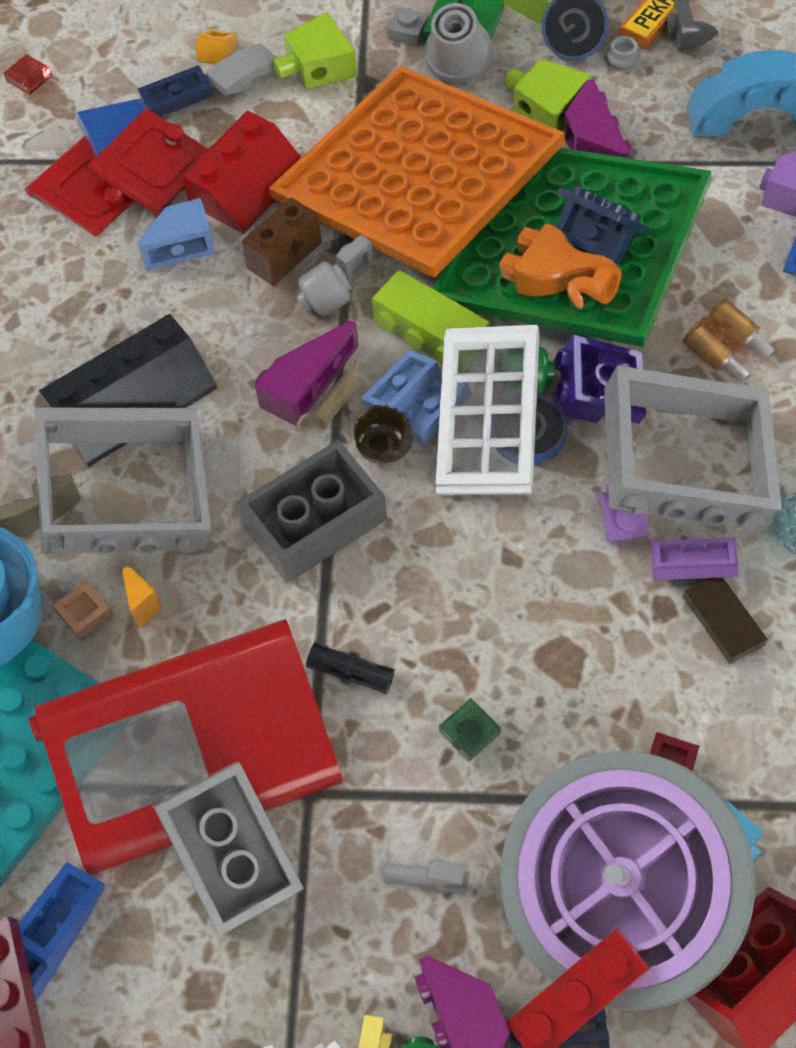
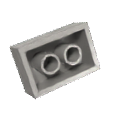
M234 762L153 805L219 937L304 889L240 762Z

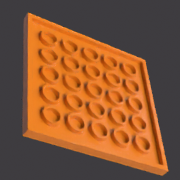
M400 65L269 187V191L274 200L284 204L292 197L317 213L319 222L353 239L363 235L372 242V248L435 278L565 144V134L553 127Z

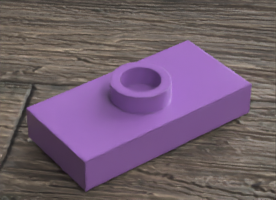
M735 537L651 541L653 580L738 577Z

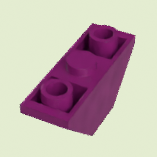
M594 79L587 80L566 111L564 134L568 148L632 159L631 145L628 140L623 139L618 119L615 115L612 116L608 109L605 93L599 91Z
M430 956L420 958L419 963L422 974L414 976L423 1004L432 1002L439 1020L431 1023L438 1046L442 1048H505L508 1042L509 1030L491 985Z

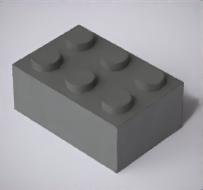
M339 440L236 502L243 527L286 583L387 520L385 495Z

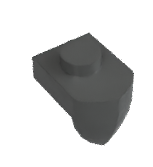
M674 0L673 11L667 15L668 34H673L676 50L697 48L718 35V30L714 26L702 21L693 20L688 0Z

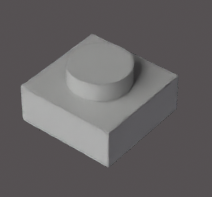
M398 7L387 28L388 39L418 46L423 37V29L429 14Z
M363 235L357 237L353 242L344 245L339 253L335 255L336 263L342 268L351 284L374 266L372 242Z

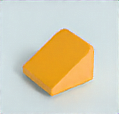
M212 29L199 34L196 41L197 60L217 64L233 53L238 42V35Z
M126 566L122 572L128 604L137 627L141 628L162 610L161 603L155 590L131 567L128 568Z

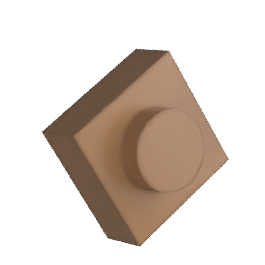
M86 580L52 605L56 613L79 640L113 615L110 607Z

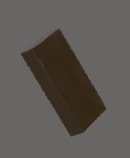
M708 578L684 591V600L729 664L766 645L767 637L724 578Z

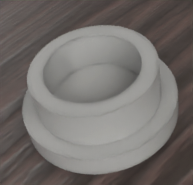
M628 36L615 38L607 49V60L619 68L632 67L640 59L638 43Z

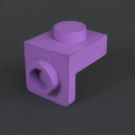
M606 484L607 492L596 493L597 501H601L607 542L649 536L647 514H632L629 511L609 509L608 484Z

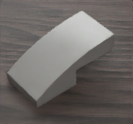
M259 43L241 49L222 59L211 67L205 76L225 96L251 90L253 78L275 73L272 60L278 57Z

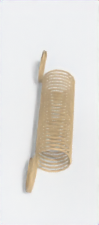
M351 358L346 363L343 370L344 375L311 412L313 419L315 417L320 421L318 419L320 418L325 422L324 424L319 423L320 425L316 424L317 426L326 427L361 385L359 378L352 373L357 364L355 358ZM355 360L352 370L346 371L348 364ZM351 374H353L359 380V382L357 381V383L355 382V384H351L349 382L351 381L349 379L351 378L350 376H352ZM306 413L299 419L296 425L298 432H301L306 427L310 417L309 414ZM307 416L304 426L298 430L301 420Z

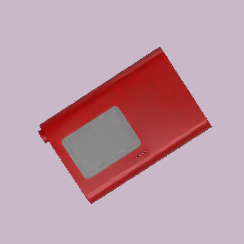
M286 618L39 704L34 707L35 715L29 717L30 727L36 742H44L81 862L86 873L90 876L172 846L153 805L234 762H240L264 811L343 783L335 754Z

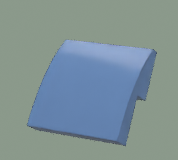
M409 349L361 397L362 403L368 409L374 405L384 406L386 404L391 408H397L399 412H403L409 419L413 440L425 445L439 431L442 372L438 362ZM457 382L456 406H463L473 394L469 384Z

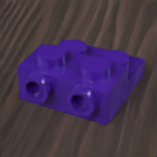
M573 335L563 348L558 349L554 358L555 371L561 372V380L558 382L554 392V401L561 404L562 416L598 423L605 416L604 388L616 366L644 370L643 352ZM630 405L631 422L639 424L646 417V408Z

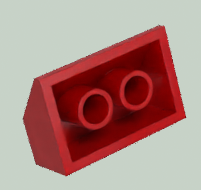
M247 110L182 176L188 201L201 198L205 214L245 234L276 201L271 197L269 187L289 170L301 156L274 123Z
M769 886L754 899L752 917L747 933L731 962L711 983L694 995L686 998L714 1030L735 1048H769L796 1021V901Z

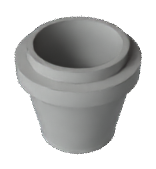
M451 3L441 7L434 14L431 22V33L425 45L428 67L437 78L453 84L472 81L487 69L492 57L491 40L489 34L479 24L476 14L470 7L461 3Z

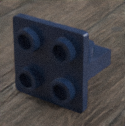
M574 186L572 192L561 187L557 192V195L568 199V202L556 228L567 236L570 243L590 253L609 258L617 265H620L635 231L647 235L650 229L639 223L641 215L578 186Z

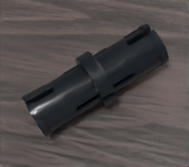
M314 642L306 661V668L340 678L343 684L350 685L355 683L387 695L395 674V668L379 665L360 658V653L338 651L318 642Z

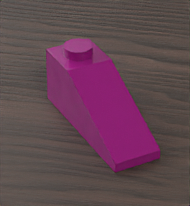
M350 320L276 358L269 369L263 370L256 380L255 389L259 407L296 426L301 416L311 410L358 348L357 323Z

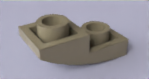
M71 473L62 476H51L53 521L64 515L81 500L80 492ZM37 482L31 484L34 497L16 499L0 506V527L18 537L40 528Z

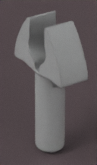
M430 859L429 866L387 863L382 869V878L385 882L433 885L440 889L442 893H454L467 890L470 872L464 871L465 866Z

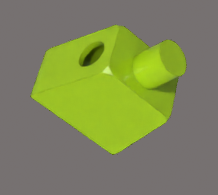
M328 12L286 33L284 36L286 55L272 60L275 73L279 79L296 74L303 86L308 89L357 76L355 50Z
M539 60L527 74L516 68L510 69L506 75L504 86L514 91V112L562 131L565 126L566 111L585 82L591 79V75L547 60Z

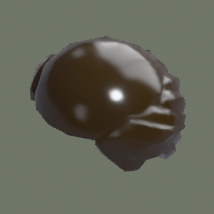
M387 404L384 406L374 405L363 416L357 418L354 425L356 447L362 457L372 463L394 462L403 458L410 451L413 443L412 427L403 412H399L397 408H391Z

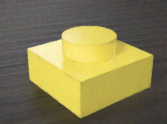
M364 1015L359 1048L392 1047L393 1034L385 1033L386 1024L384 1018Z

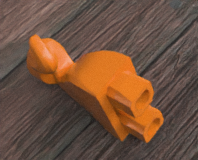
M547 223L541 231L525 227L517 241L518 251L524 253L523 256L506 253L499 264L501 277L515 282L517 293L527 296H548L567 290L570 300L577 309H582L584 305L580 293H585L602 304H608L616 295L621 281V269L611 259L602 255L577 250L561 230Z

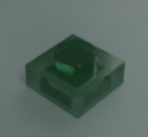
M470 698L439 725V732L470 762L501 734V727Z

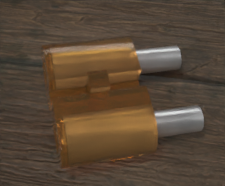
M726 298L721 300L707 317L704 316L696 323L682 341L716 372L724 367L741 383H744L751 373L733 358L736 352L739 353L747 344L766 360L775 352L773 347L757 335L761 327Z

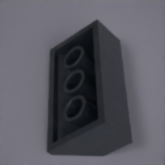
M169 313L38 391L46 408H186L216 390L217 384L191 338ZM71 443L88 467L127 444Z

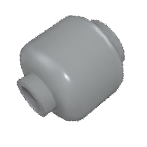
M322 262L299 278L298 283L301 292L296 296L307 313L314 310L321 317H326L350 301L351 295L349 290L353 286L338 263L332 266L328 262Z

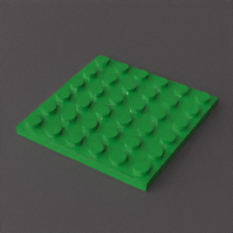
M560 148L440 272L432 289L475 314L645 347L710 186L711 171ZM574 186H578L641 215L639 223L650 228L647 235L635 231L620 265H618L621 269V281L617 293L608 304H602L589 295L580 293L584 305L582 309H577L570 300L567 290L548 296H527L517 293L515 282L501 277L499 264L505 254L512 253L521 257L524 254L518 251L517 241L525 227L541 231L546 223L554 227L557 226L568 202V199L557 195L560 187L572 192ZM572 244V245L574 246V248H576L577 250H579V251H581V252L590 253V252H588V251H586V250H584V249H582V248H580V247H578V246Z

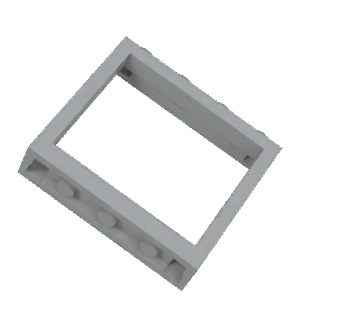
M616 366L604 388L609 509L629 511L632 514L643 513L664 516L669 520L685 519L699 521L710 526L727 525L741 527L747 531L751 529L765 531L782 511L769 390ZM630 405L746 423L754 496L634 478Z
M36 407L35 447L41 554L52 553L57 556H69L73 553L95 552L99 555H111L116 552L129 551L152 554L157 551L178 550L182 553L206 550L211 532L197 408ZM45 424H56V426H45ZM49 443H182L191 523L54 525Z

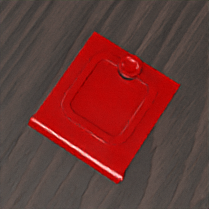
M146 108L88 164L87 170L158 217L164 208L185 188L182 176L208 149L185 134L180 125L170 124ZM165 139L176 142V145L168 144Z
M84 136L25 188V192L31 198L37 197L97 237L134 200L87 170L88 164L96 158V155Z

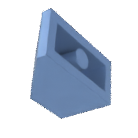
M201 198L165 207L140 238L138 245L146 271L215 254L211 231Z

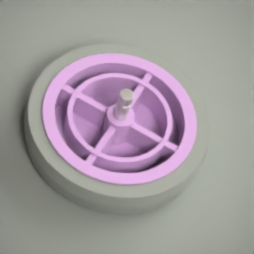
M630 751L603 752L577 759L559 768L537 785L522 803L509 827L501 857V894L508 923L523 952L533 965L550 981H555L616 928L622 931L632 946L650 966L651 969L605 1007L609 1009L625 1011L650 1010L675 1004L694 995L719 976L731 962L740 948L752 917L755 899L754 864L750 846L736 815L724 798L702 777L672 760L657 755Z

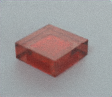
M27 54L3 73L6 82L28 95H31L52 77L50 67Z

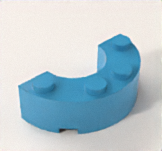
M766 50L748 53L731 59L722 64L723 70L711 78L707 75L701 80L692 92L687 104L693 137L727 135L732 125L739 118L754 110L768 107L781 108L791 113L796 130V53Z
M0 527V666H3L18 655L35 636L43 618L44 601L32 552L18 536Z

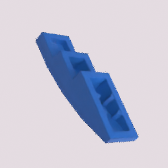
M69 862L65 863L19 922L36 1001L79 935L105 888L104 883Z

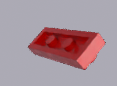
M616 928L505 1023L523 1048H558L651 968L622 931Z

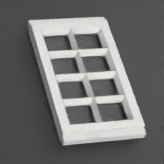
M538 325L446 329V335H444L436 469L437 495L532 494L539 355Z

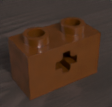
M292 197L242 240L247 269L274 287L322 243L318 214Z

